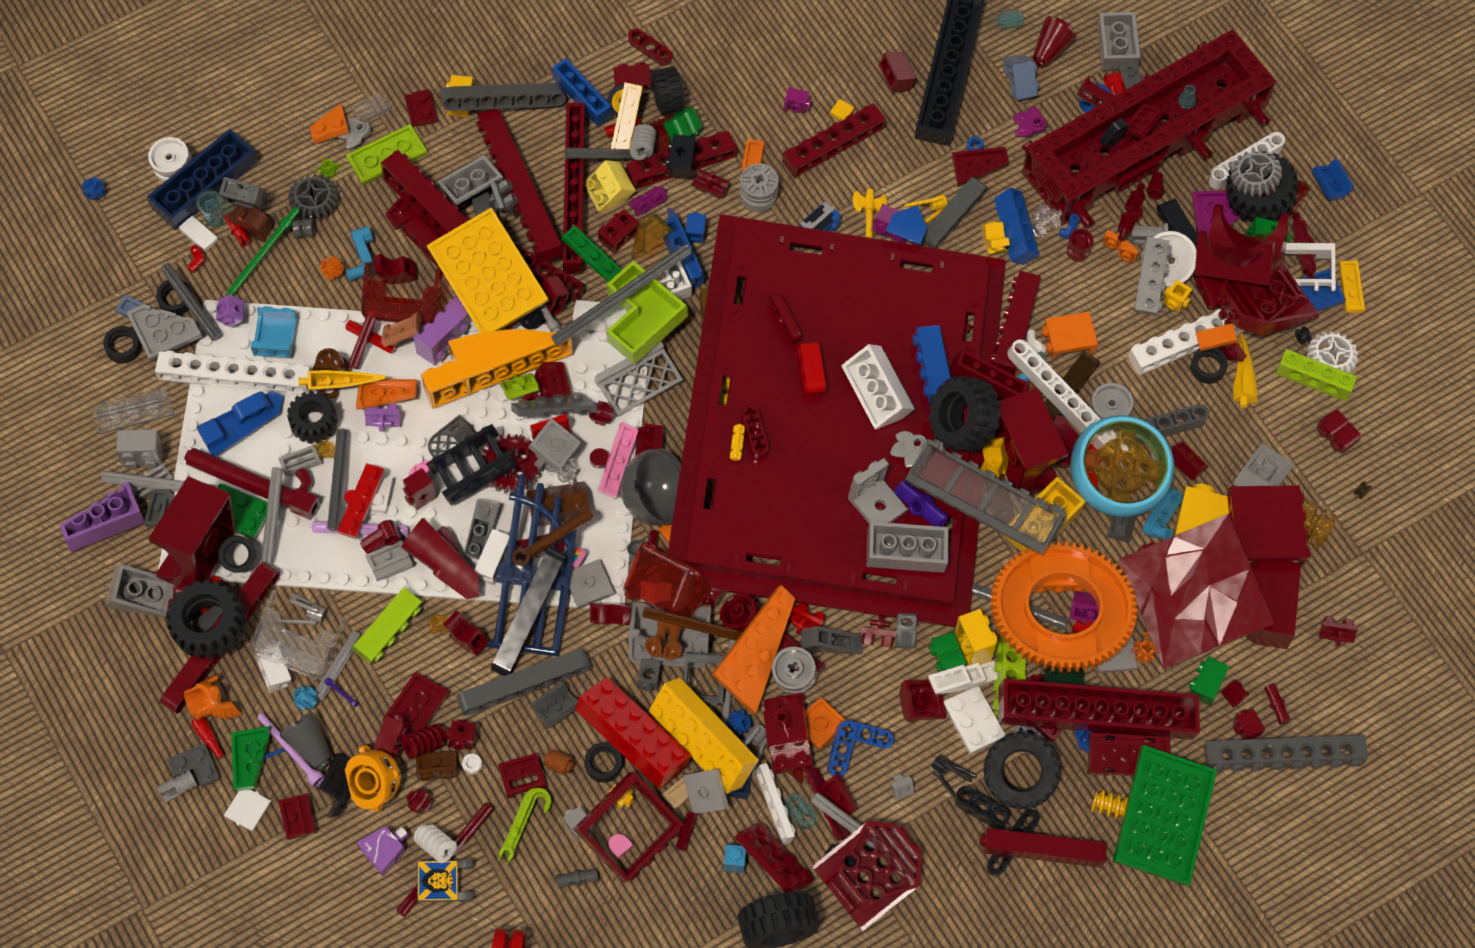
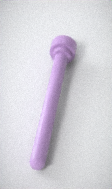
M260 713L258 720L264 727L270 726L272 728V736L307 774L310 785L313 788L319 786L324 778L323 773L320 770L313 769L303 757L281 738V732L266 715Z

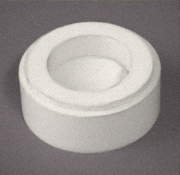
M474 753L467 754L462 760L463 770L470 775L479 773L482 769L480 756Z

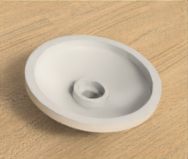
M1174 231L1162 232L1154 236L1153 238L1170 240L1169 246H1172L1171 256L1166 259V264H1169L1167 275L1163 277V282H1166L1165 287L1172 286L1176 280L1182 283L1186 282L1195 272L1197 250L1193 242L1187 236ZM1171 258H1175L1174 264L1169 263Z

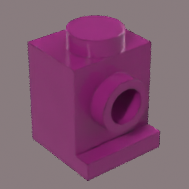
M788 87L784 101V112H787L788 109L796 113H806V110H810L812 100L809 99L810 92Z

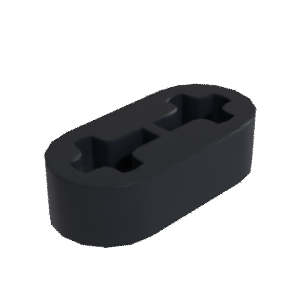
M1121 118L1115 121L1100 138V142L1105 149L1115 145L1128 130L1129 126L1124 119Z

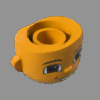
M367 745L359 746V753L348 761L345 769L351 799L358 807L373 809L374 813L382 810L383 805L395 796L400 785L401 775L396 761L386 752L370 749Z

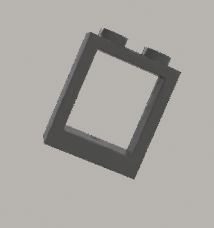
M227 177L223 178L219 195L227 203L240 204L249 209L255 207L261 212L267 194L260 186Z
M686 652L684 682L689 686L690 662L719 664L725 657V653ZM719 683L718 695H696L704 703H707V706H719V703H723L724 687Z

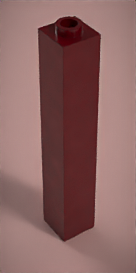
M987 828L979 838V846H982V853L1098 868H1101L1106 863L1107 843L992 828Z

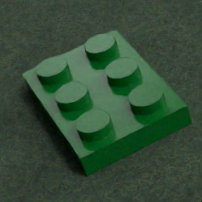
M220 483L217 488L231 495L236 533L255 540L266 520L268 503Z

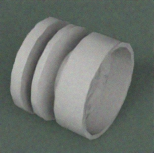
M758 163L746 167L741 173L739 196L741 203L748 210L765 212L775 205L778 197L779 180L773 168L766 164Z

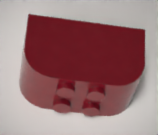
M1260 561L1253 571L1276 624L1250 634L1246 638L1257 645L1288 649L1295 636L1301 563L1291 561Z

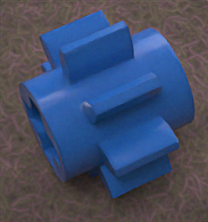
M95 177L84 180L81 186L83 188V195L90 200L102 198L106 191L103 189L104 183Z
M744 710L730 712L731 715L727 718V727L733 730L735 735L747 733L751 726L750 716L744 715Z

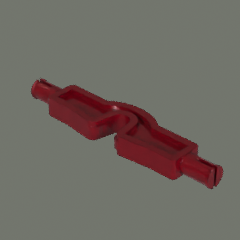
M1142 182L1137 184L1136 190L1131 191L1125 204L1127 212L1121 214L1120 223L1117 228L1119 231L1118 240L1121 242L1125 241L1127 234L1132 232L1135 222L1143 213L1142 203L1145 198L1143 191L1145 184Z
M1294 212L1292 214L1294 219L1292 223L1294 243H1315L1308 234L1305 220H1301L1300 212H1297V214ZM1297 254L1302 272L1307 273L1308 279H1316L1314 274L1316 271L1314 254Z

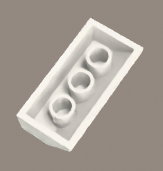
M868 344L841 365L874 429L897 422L915 410L881 346Z

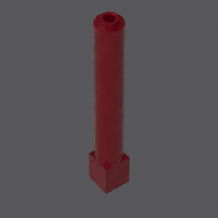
M196 448L186 452L184 460L187 466L268 499L270 479ZM281 485L279 504L289 508L290 512L311 520L320 505L318 496L299 488L294 490Z

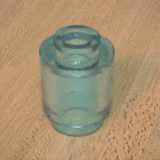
M1018 10L1000 11V14H997V25H1000L1001 29L1023 26V12H1018Z

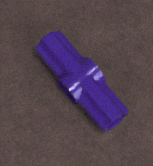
M906 480L901 481L895 488V495L909 506V510L913 515L922 516L932 526L942 527L947 522L948 515L934 504L930 495L921 494Z

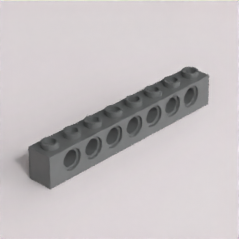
M1365 735L1206 741L1203 747L1205 766L1216 769L1217 773L1232 769L1233 772H1239L1244 769L1260 771L1264 768L1281 770L1284 767L1301 769L1303 766H1311L1314 769L1331 765L1332 768L1342 767L1343 765L1359 767L1368 759ZM1341 749L1347 750L1349 755H1344ZM1321 750L1328 751L1330 756L1323 755ZM1301 751H1307L1310 757H1305ZM1262 752L1268 753L1270 758H1264ZM1281 752H1287L1290 757H1284ZM1242 753H1247L1251 759L1243 758ZM1222 754L1229 755L1231 760H1225Z

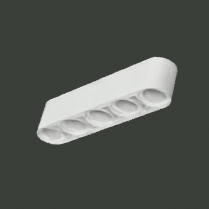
M1280 132L1271 133L1214 167L1208 181L1210 187L1219 190L1226 186L1230 168L1234 166V161L1238 160L1239 155L1244 156L1245 151L1250 154L1252 149L1255 152L1261 149L1262 152L1268 151L1269 154H1280L1285 143L1284 135Z

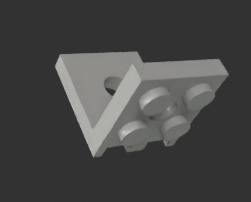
M884 458L879 462L874 461L871 463L866 471L858 472L853 477V482L850 486L848 499L868 523L870 521L892 523L908 510L884 481L889 465ZM882 503L884 504L885 509L878 510L876 509L875 504Z

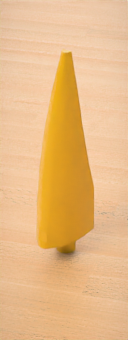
M1241 332L1239 334V345L1247 357L1244 361H1237L1236 375L1233 383V401L1240 402V408H1247L1248 404L1258 402V390L1252 358L1245 337Z
M332 370L307 371L308 378H298L299 386L308 385V390H325L383 380L385 375Z

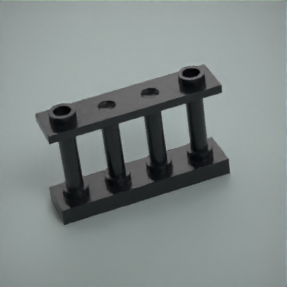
M493 424L483 427L479 432L441 455L433 457L431 461L426 463L433 474L438 472L447 487L442 493L451 506L517 467L510 453L503 454L495 438L499 436V433ZM487 442L497 459L489 464L485 462L478 449ZM469 453L473 454L480 467L479 470L472 474L469 473L462 460V457ZM454 462L463 476V479L453 484L445 469Z

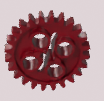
M509 433L506 439L500 435V440H496L501 451L509 452L510 455L512 449H515L513 459L517 467L510 470L509 478H506L507 473L490 482L489 487L495 485L496 491L503 488L504 494L507 489L514 493L519 477L513 475L515 472H521V475H525L526 481L524 486L526 489H528V482L534 484L533 478H539L538 472H541V468L539 469L534 465L538 458L528 448L532 443L531 440L525 442V436L518 439V434L511 438ZM487 443L488 450L482 449V456L485 462L489 464L497 459L489 443ZM519 455H526L523 459L518 458Z

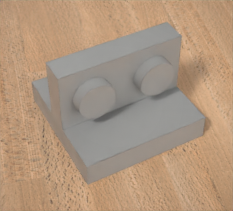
M551 418L528 448L538 458L534 463L536 467L540 469L547 462L556 471H559L581 442Z

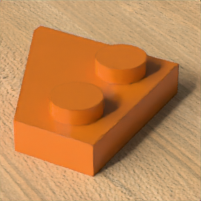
M342 104L310 126L315 144L350 133Z

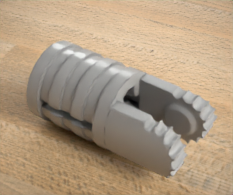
M187 770V772L176 776V778L157 787L159 793L168 791L162 797L164 802H168L187 792V790L196 787L197 784L190 771Z

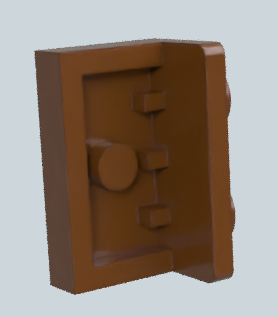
M456 750L433 752L417 756V780L431 781L433 778L451 779L453 776H458Z

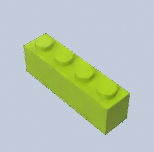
M403 587L354 644L351 650L368 664H371L373 660L377 662L384 654L382 652L385 646L390 647L396 640L394 635L398 631L402 633L409 623L406 621L411 616L415 618L420 612L421 608L419 606L422 601Z

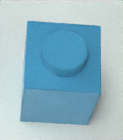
M726 845L724 871L744 873L746 850L743 846Z

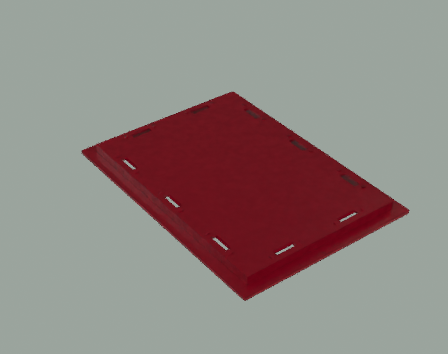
M724 214L719 215L663 581L730 593H745L749 596L769 598L775 589L782 585L795 598L794 603L878 616L883 615L890 618H897L898 613L916 614L917 622L956 628L958 617L970 613L979 521L931 496L934 504L946 513L948 517L953 518L950 546L948 547V564L945 572L866 567L867 530L869 523L849 501L848 495L853 477L860 471H866L874 461L879 462L883 458L889 464L884 481L893 492L901 481L906 479L912 467L906 468L904 458L895 457L890 454L893 445L898 442L896 434L908 431L913 435H922L926 440L930 439L933 441L936 439L933 435L934 432L931 431V422L929 421L931 413L929 407L932 403L928 404V399L923 394L924 380L920 379L919 370L921 366L920 363H917V347L913 345L912 336L915 335L917 327L940 326L949 369L953 358L962 349L991 363L993 353L997 352L995 344L999 333L1006 261L994 257ZM790 245L822 250V255L789 249ZM900 263L932 267V272L901 268ZM738 277L745 278L741 305L734 304ZM776 293L781 294L800 330L801 340L790 343L771 308L769 296ZM967 314H974L972 342L964 341ZM818 341L825 375L826 392L806 394L798 345L799 343ZM868 344L882 347L915 409L903 419L879 429H874L841 366ZM730 377L726 405H720L722 378ZM967 402L965 403L962 411V414H964L963 425L965 424L968 415ZM746 405H754L758 408L769 444L768 454L762 459L755 458L751 454L745 433L742 434L744 435L742 451H740L742 452L741 460H731L730 451H732V437L735 434L733 433L734 426L738 424L743 425L741 419L742 409ZM747 412V415L750 416L751 423L753 422V414ZM751 428L749 430L754 436L760 434L758 428ZM757 441V449L762 452L763 448L760 447L759 441ZM917 441L914 445L920 446L921 442ZM945 447L947 452L952 453L954 451L961 455L962 460L967 463L969 460L979 465V469H981L985 461L982 449L968 452ZM933 452L917 477L944 491L960 466ZM964 469L949 494L978 509L981 505L983 478ZM707 479L715 480L711 510L703 508ZM914 487V488L917 489L921 494H927V493H925L924 491H922V490H920V489ZM901 500L908 510L892 523L932 526L922 516L913 515L909 510V506ZM876 503V504H875L876 509H878V510H884V509H885L884 504H882V503ZM746 555L780 560V566L746 561ZM863 574L895 578L896 584L862 579Z

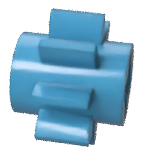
M309 685L305 688L300 686L293 694L295 699L293 704L302 711L305 708L308 710L312 709L318 700L315 696L317 692Z

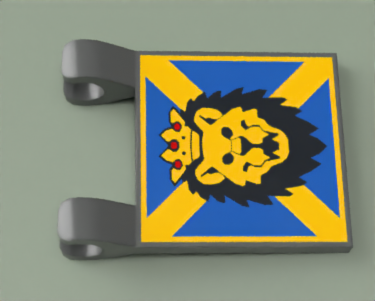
M471 859L448 860L444 863H439L437 860L417 861V902H472V892L458 893V869H472L473 861Z

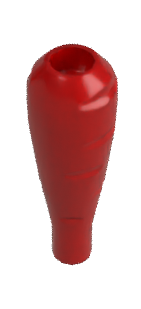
M204 717L199 720L194 718L191 726L195 733L212 750L217 759L224 757V753L219 747L208 721Z

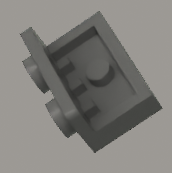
M561 682L533 701L531 706L538 719L549 729L575 711L578 700L568 691L565 683Z

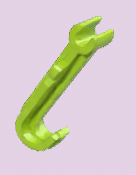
M534 788L525 794L504 845L498 853V861H500L503 854H506L508 856L506 864L511 862L516 845L537 798L541 797L545 801L543 813H548L551 806V797L545 789Z

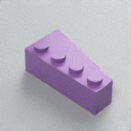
M458 296L446 305L445 312L440 311L435 316L432 324L428 322L423 327L424 332L422 334L416 333L413 336L416 353L433 365L445 357L446 351L449 349L448 341L457 339L461 334L466 333L472 322Z
M128 481L122 484V488L116 492L113 490L107 494L108 497L99 503L96 501L90 505L91 507L88 510L79 512L60 525L71 552L144 523Z

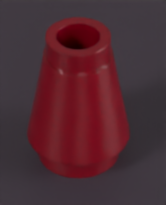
M1161 172L1153 173L1146 189L1151 199H1160L1165 193L1164 178Z

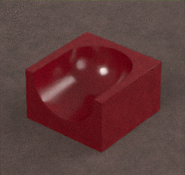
M1038 388L1000 401L1001 407L999 412H1001V418L998 421L1000 425L995 430L996 435L994 436V438H1003L1005 451L1008 456V467L1005 474L1008 481L1013 483L1012 487L1018 490L1023 488L1030 492L1029 496L1042 492L1057 477L1052 464L1068 457L1069 454Z
M187 476L149 537V542L169 553L156 573L157 578L181 588L187 584L192 586L194 585L193 582L198 580L204 583L205 579L210 578L219 563L218 548L226 538L236 535L230 493Z

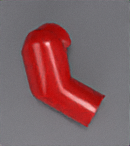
M193 245L190 248L193 261L187 266V269L192 273L201 266L205 259L203 250L198 245Z

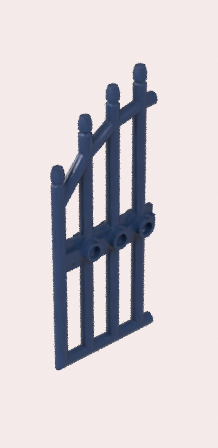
M519 475L516 493H509V500L515 502L505 564L499 563L496 582L502 583L494 640H489L487 643L489 648L499 649L503 642L502 635L510 584L522 586L519 600L520 606L538 569L532 567L534 557L530 559L529 565L525 568H517L513 565L512 554L516 548L522 504L533 508L528 546L536 542L540 513L551 522L549 533L562 525L559 520L561 498L555 497L553 511L551 512L542 504L543 483L537 484L535 500L523 496L526 481L525 475ZM577 529L562 538L567 547V558L564 563V570L560 571L552 590L560 591L552 648L541 647L547 605L546 600L536 621L533 645L525 644L522 652L559 656ZM554 543V544L551 545L550 547L553 548V549H555V544H556V543Z

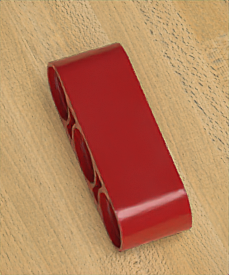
M819 342L799 343L798 352L805 393H825L826 382Z

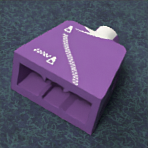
M385 826L358 841L357 845L382 876H385L405 853L401 842L409 835L402 827L392 834Z

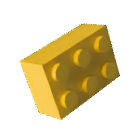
M981 609L958 617L954 633L967 666L991 662L998 642L995 632H991L988 626L990 623L987 615H983Z

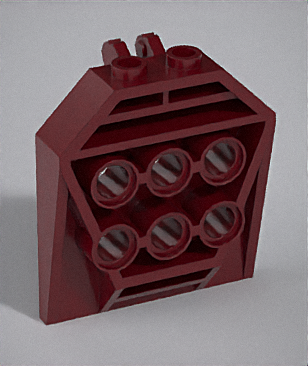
M1281 262L1269 286L1225 279L1218 297V303L1223 308L1218 313V316L1221 320L1226 319L1224 325L1233 323V326L1235 325L1237 328L1261 336L1319 317V312L1283 262Z
M867 821L812 866V869L862 932L920 885L923 857L920 853L922 850L916 842L911 843L908 839L909 833L903 826L899 828L897 824ZM867 841L872 842L875 847L874 851L867 852L864 849V843ZM853 857L856 862L855 866L847 867L844 862L845 858ZM878 858H885L887 860V867H878L876 863ZM859 873L867 874V883L862 884L858 881L857 876ZM891 874L899 875V884H892L889 877ZM872 889H878L881 892L880 899L875 900L871 898L870 892Z

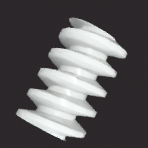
M422 825L415 831L414 842L439 863L447 862L454 855L457 849L456 842L446 836L435 825Z

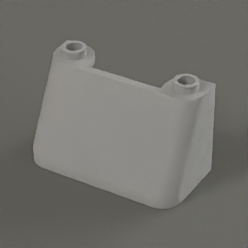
M633 602L628 653L631 662L640 664L642 658L661 661V666L685 667L686 652L708 653L709 634L683 627L678 638V642L682 646V652L678 658L672 660L664 658V648L670 635L667 633L661 656L656 658L650 655L645 650V642L650 636H656L658 621L642 616L645 607L651 608L649 605ZM697 607L692 610L691 618L710 623L711 608ZM690 662V667L701 668L707 663Z

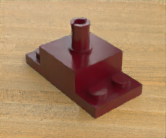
M803 693L764 699L765 710L763 713L773 774L813 768Z

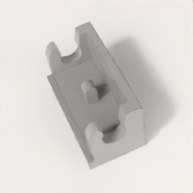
M1164 223L1162 227L1134 225L1132 232L1129 233V242L1132 245H1145L1147 237H1154L1162 232H1167L1168 223Z

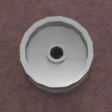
M1107 383L1095 390L1089 407L1100 419L1114 415L1130 416L1133 409V397L1126 387L1118 383Z
M795 646L785 648L773 660V677L778 687L785 693L791 695L804 694L816 683L817 669L815 661L805 649Z

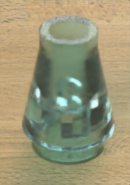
M1193 85L1185 86V89L1178 97V103L1184 109H1190L1196 104V89Z

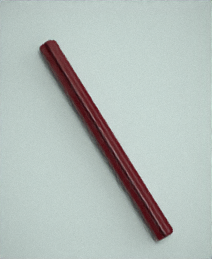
M484 803L453 840L457 844V849L449 860H453L494 811L489 803ZM417 885L396 909L398 914L403 917L417 903Z

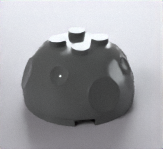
M649 449L636 455L626 465L620 483L619 495L625 507L633 517L647 525H668L673 520L681 463L669 451Z

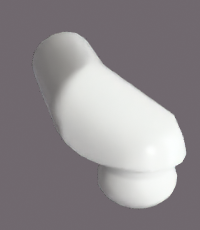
M1028 330L1026 332L1027 343L1037 354H1044L1046 346L1036 340V331Z

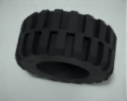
M1269 154V156L1274 155L1275 160H1279L1282 167V178L1279 180L1278 185L1279 189L1269 196H1253L1252 198L1250 193L1244 195L1243 191L1239 192L1237 187L1233 185L1230 168L1226 181L1228 204L1230 208H1233V212L1236 215L1240 214L1241 219L1245 221L1249 219L1250 223L1253 222L1255 217L1278 221L1281 214H1287V212H1291L1293 209V204L1296 203L1298 194L1297 173L1294 171L1293 165L1291 163L1288 164L1286 158H1279V154ZM1249 166L1243 170L1242 174L1249 169ZM1269 173L1268 176L1264 177V179H1267L1271 175V173Z
M954 376L942 383L943 385L937 388V393L931 399L933 400L932 405L929 407V410H931L929 415L931 431L934 432V437L948 449L968 452L978 451L991 442L990 439H993L996 435L995 430L999 428L1000 423L998 421L1001 418L999 408L1001 404L997 400L998 395L996 391H993L994 388L982 379L964 376ZM967 402L968 415L966 422L963 425L962 411L965 403Z
M205 579L204 583L198 580L194 581L192 586L187 584L183 587L184 590L181 593L178 591L174 595L176 599L174 601L171 600L168 605L171 610L166 612V618L168 619L166 625L171 637L181 650H184L190 656L195 655L198 659H203L204 656L207 659H214V655L218 654L219 657L225 655L224 651L228 649L231 651L235 648L233 644L235 642L239 643L242 639L240 634L245 633L246 626L244 623L247 622V616L244 613V606L229 586L223 585L222 582L217 580L214 583L211 579ZM217 606L223 609L221 621L212 630L204 633H196L190 630L193 616L202 608Z
M1017 732L1000 738L990 748L984 761V780L990 793L1003 805L1014 809H1030L1046 802L1054 794L1060 781L1061 766L1054 748L1045 739L1032 733ZM1016 752L1032 754L1041 766V775L1038 782L1026 790H1018L1011 787L1003 776L1005 760Z
M802 891L778 893L777 895L758 899L741 908L737 916L743 942L747 948L784 947L812 936L820 927L814 898L808 892Z

